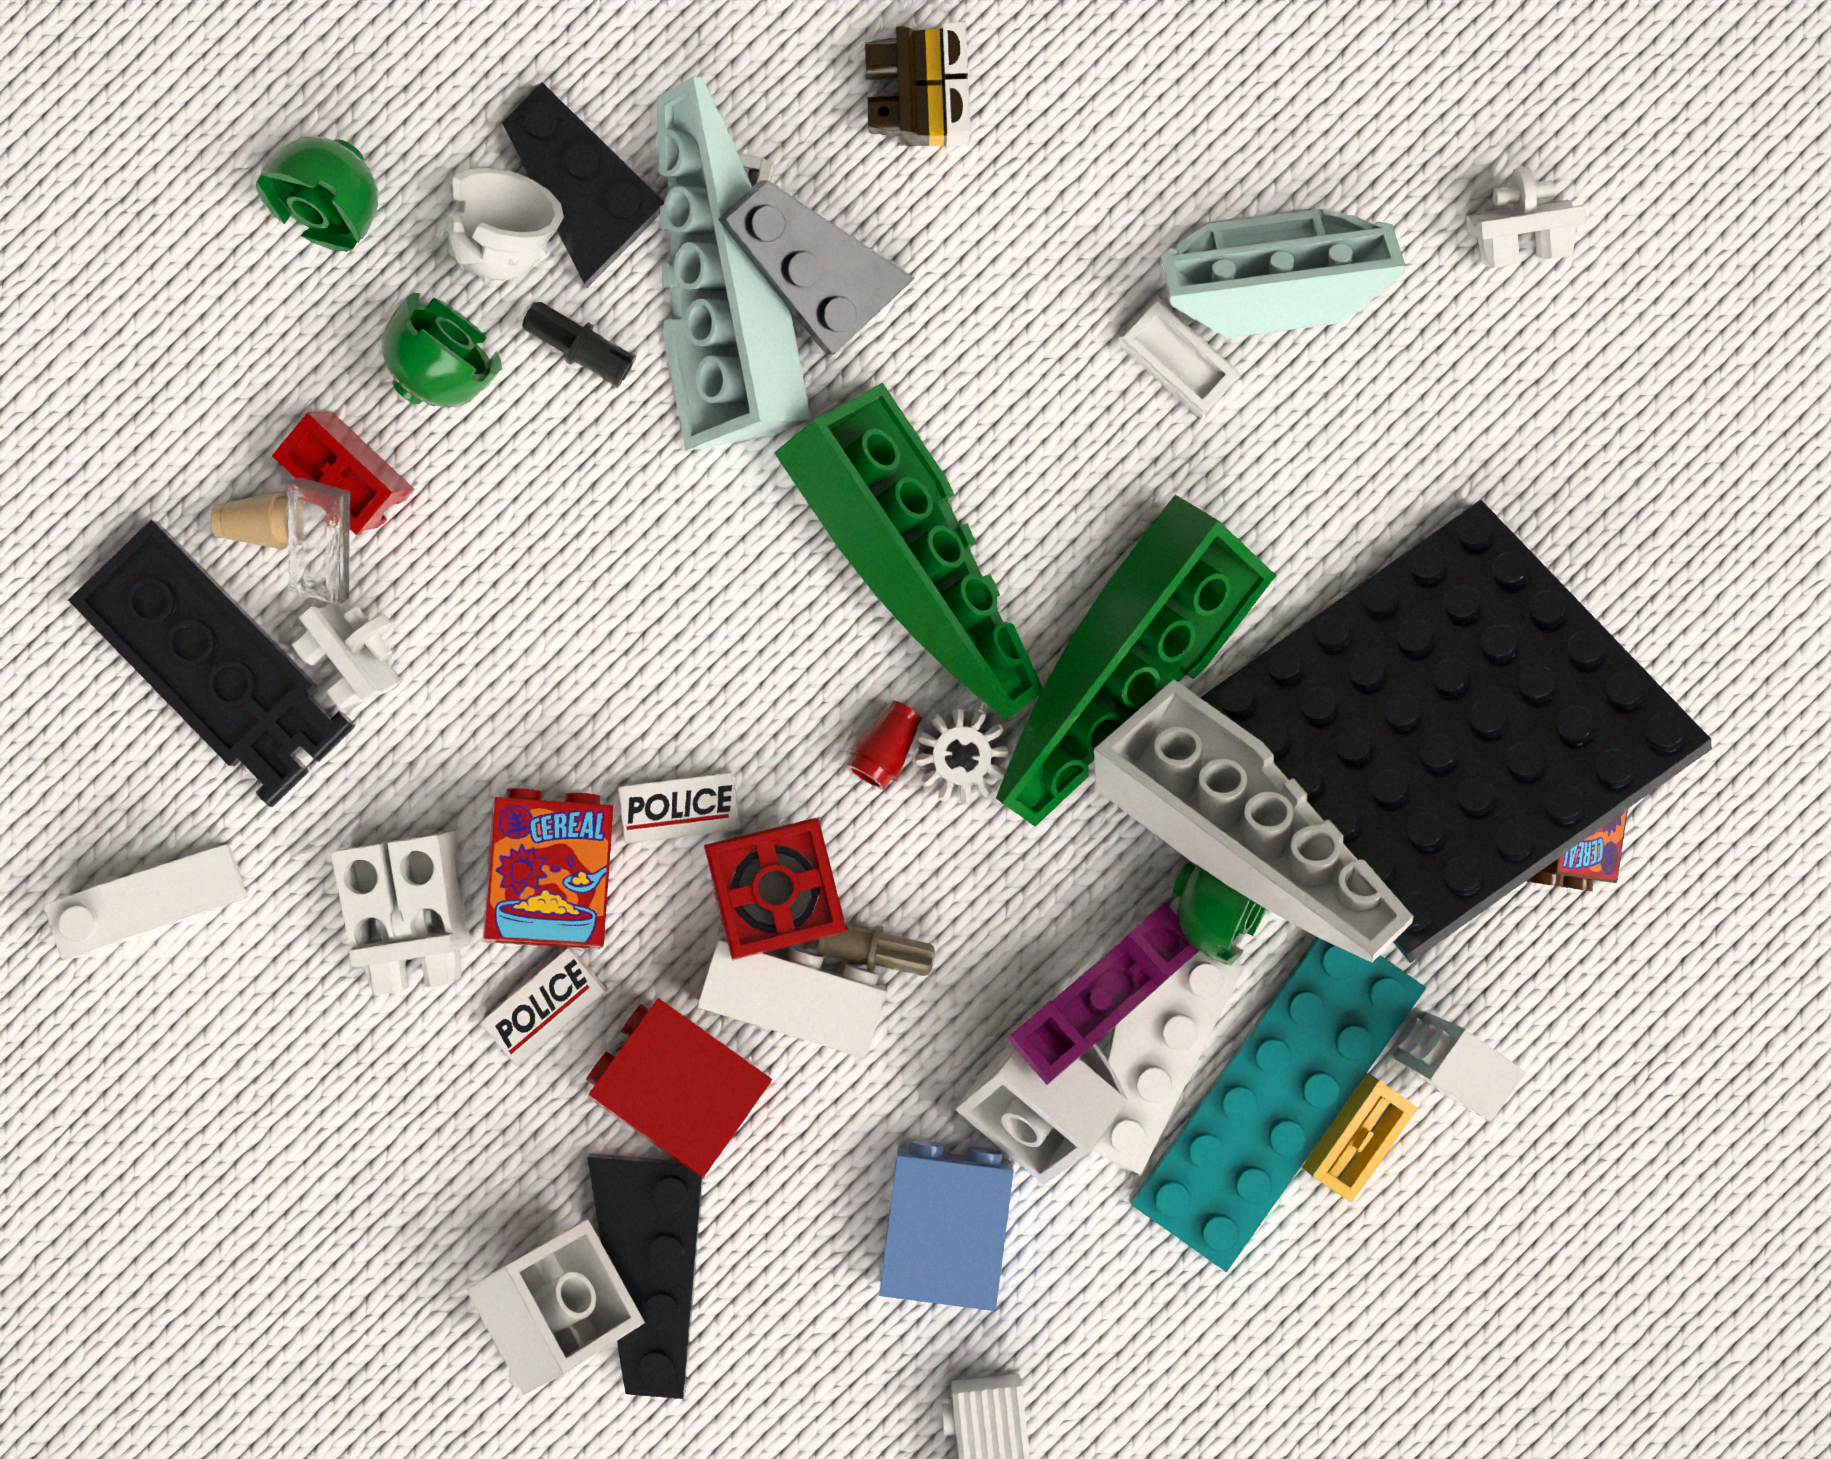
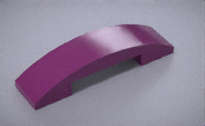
M1164 903L1133 929L1117 946L1054 1000L1049 1001L1006 1040L1045 1084L1048 1085L1200 950L1190 944L1181 931L1178 916Z

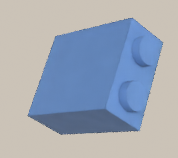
M911 1140L910 1148L897 1147L879 1296L996 1311L1014 1174L1012 1161L1002 1160L1003 1153L1001 1151L981 1147H969L967 1156L944 1153V1144L927 1140Z

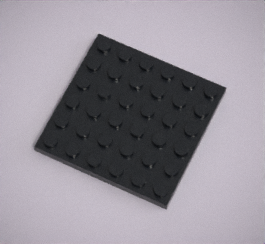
M1482 500L1476 502L1200 697L1264 743L1274 755V764L1288 780L1294 778L1307 793V802L1324 821L1329 819L1344 836L1343 843L1357 860H1365L1413 915L1412 924L1393 941L1409 963L1712 750V740L1703 729Z

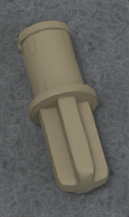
M845 923L846 933L822 938L818 942L817 955L842 958L865 964L869 971H874L877 965L926 976L929 975L935 957V949L932 944L883 933V926L879 925L874 930Z

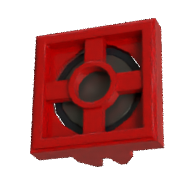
M819 817L704 845L719 917L725 932L732 961L847 932Z

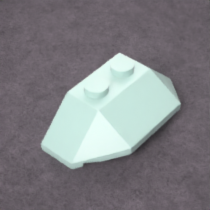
M1325 209L1208 223L1185 238L1175 249L1170 248L1161 254V267L1170 305L1226 338L1343 323L1404 275L1406 266L1393 224L1381 221L1372 224L1357 216Z

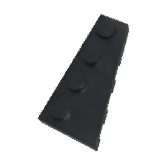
M589 1154L587 1159L600 1240L645 1322L617 1340L625 1394L684 1399L704 1178L701 1179L675 1160Z

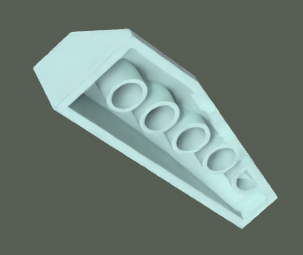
M693 76L657 96L659 173L668 177V194L664 205L660 206L661 230H669L670 264H662V287L671 288L672 319L663 320L664 342L685 450H698L770 436L811 421L790 309L718 220L752 186L731 135L703 78Z

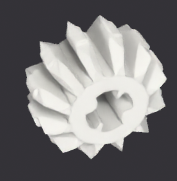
M954 707L952 709L954 728L949 730L942 717L935 714L930 718L933 727L941 734L939 739L936 740L923 732H919L916 736V741L920 744L933 747L934 749L933 755L918 754L913 756V764L922 766L934 763L936 769L924 775L920 783L923 787H928L940 776L946 781L938 794V799L943 802L948 800L953 785L957 784L960 785L962 805H970L972 795L969 784L974 782L981 794L988 798L994 792L992 787L983 778L986 772L997 779L1003 780L1006 770L992 765L991 758L1008 757L1011 755V748L1009 746L990 748L988 742L999 737L1004 732V729L1000 724H997L984 735L981 734L978 730L986 716V713L982 710H977L973 716L971 726L965 727L963 726L964 713L962 707ZM957 740L962 746L972 743L976 747L978 756H972L971 759L977 761L971 771L966 772L962 766L951 769L947 765L945 756H951L952 752L946 751L951 742Z

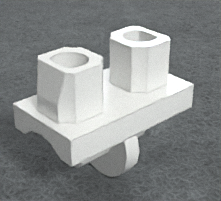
M1529 167L1516 168L1511 175L1510 187L1493 190L1495 206L1513 204V208L1466 215L1467 233L1478 237L1483 264L1490 268L1520 263L1518 234L1535 232L1537 257L1541 259H1555L1572 256L1575 241V225L1586 223L1585 206H1573L1571 200L1568 199L1537 204L1539 199L1554 197L1555 188L1553 181L1535 182Z
M340 599L320 608L316 606L310 607L299 617L305 626L292 641L291 646L301 659L311 666L322 663L327 657L334 663L340 672L326 683V692L339 708L343 709L360 701L389 692L401 682L400 678L385 660L393 653L382 639V636L392 627L391 621L385 614L369 621L358 606L348 611Z

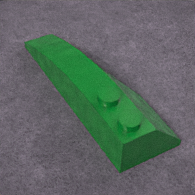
M883 383L814 419L774 452L838 549L874 595L913 638L959 682L1004 719L1009 718L1040 695L1043 689L1014 624L1003 622L998 612L997 597L1000 596L995 582L991 574L982 576L970 548L977 543L968 523L958 524L948 502V499L954 496V492L947 477Z
M1175 494L1104 586L1069 640L1045 683L1021 733L996 799L1033 826H1037L1089 777L1088 766L1094 761V749L1173 679L1179 682L1185 675L1194 679L1209 665L1277 575L1219 520Z

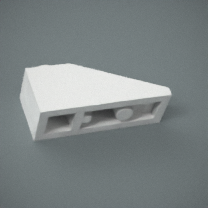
M224 844L97 885L44 904L43 908L62 961L87 956L246 899L248 895L230 844Z

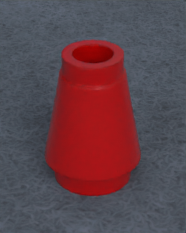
M893 700L889 708L880 715L848 750L852 756L846 764L847 769L863 781L881 790H885L891 780L898 781L922 717L907 705Z

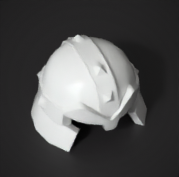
M488 167L467 169L453 176V199L459 201V210L453 211L449 215L443 233H448L449 246L447 252L455 257L458 264L464 270L490 280L504 281L522 276L536 262L547 255L546 246L548 241L558 229L564 216L561 203L550 190L531 178L512 171Z

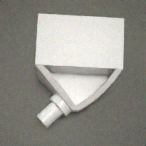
M1052 997V998L1048 999V1000H1047V1003H1048L1049 1001L1054 1000L1056 997ZM1010 1044L990 1061L955 1111L1045 1185L1092 1152L1128 1099L1114 1070L1096 1044L1048 1085L1045 1084Z
M588 1219L466 1289L509 1368V1383L519 1387L523 1396L564 1375L645 1323Z

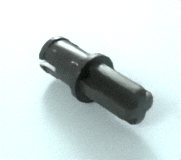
M542 302L533 303L523 319L522 327L524 330L566 354V363L571 365L576 362L598 374L617 388L625 380L635 362L636 355L604 339L603 336L594 332V326L588 322L582 327Z

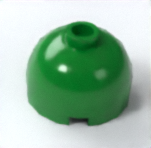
M301 137L281 147L268 160L262 174L256 181V189L261 201L277 219L285 224L291 216L297 222L309 227V229L302 233V237L330 250L344 252L353 250L356 244H359L360 240L367 234L378 207V189L370 169L363 162V155L352 144L340 139L332 141L327 138Z
M413 292L405 298L393 313L384 330L382 353L385 364L394 378L392 381L393 387L403 398L414 404L425 402L432 406L458 407L470 402L502 370L500 356L495 351L490 359L488 358L487 354L477 345V343H483L486 336L461 313L436 298H433L427 306L418 302L421 293Z
M1189 862L1182 868L1174 884L1173 894L1181 897L1177 915L1182 933L1191 945L1205 955L1231 966L1244 951L1235 946L1240 935L1247 933L1254 936L1267 909L1232 889L1200 866H1195Z

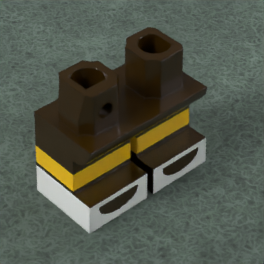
M966 21L943 23V28L913 30L909 27L900 26L896 27V38L865 43L866 79L898 78L899 96L867 97L869 133L886 136L900 135L901 146H969L970 107Z

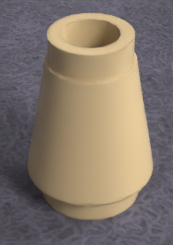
M275 492L231 501L225 504H215L211 512V528L217 538H227L229 540L282 550L288 544H296L300 541L304 529V515L302 506L297 498L287 497L283 492Z

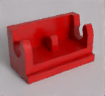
M332 411L307 412L272 454V457L355 535H361L364 530L375 529L383 525L388 520L383 514L395 503L398 505L406 501L415 490Z

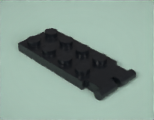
M151 519L68 599L82 616L228 766H236L240 761L263 784L256 791V794L264 803L272 808L309 773L307 767L296 757L302 749L313 759L320 762L356 727L353 721L340 710L332 717L310 695L318 685L158 521Z

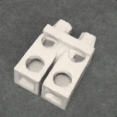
M456 830L353 846L330 852L346 933L352 947L349 950L352 968L365 966L366 977L373 996L395 993L410 988L405 959L420 957L425 987L448 985L462 979L460 949L471 945L468 927L465 928V909L459 892L454 854L459 853Z

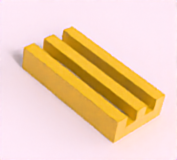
M1367 1073L1301 1168L1352 1203L1418 1107L1370 1073ZM1390 1103H1392V1105L1389 1107V1109L1387 1110V1112L1385 1113V1115L1382 1117V1119L1380 1120V1122L1378 1123V1125L1375 1127V1129L1373 1130V1132H1371V1129H1372L1373 1126L1376 1124V1122L1378 1121V1119L1380 1118V1116L1383 1114V1112L1385 1111V1109L1387 1108V1106H1388ZM1358 1150L1359 1152H1358L1357 1155L1354 1157V1159L1352 1160V1162L1350 1163V1165L1347 1167V1169L1345 1170V1172L1343 1173V1175L1340 1177V1179H1337L1338 1176H1339V1175L1341 1174V1172L1343 1171V1169L1345 1168V1166L1348 1164V1162H1349L1350 1159L1352 1158V1156H1353V1155L1355 1154V1152Z

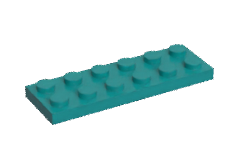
M1316 936L1130 1200L1131 1205L1227 1273L1421 997L1426 987L1381 955L1373 962H1370Z

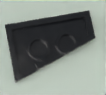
M541 82L502 124L529 177L550 190L561 203L564 218L557 232L583 283L588 288L660 215V206L664 205V201Z

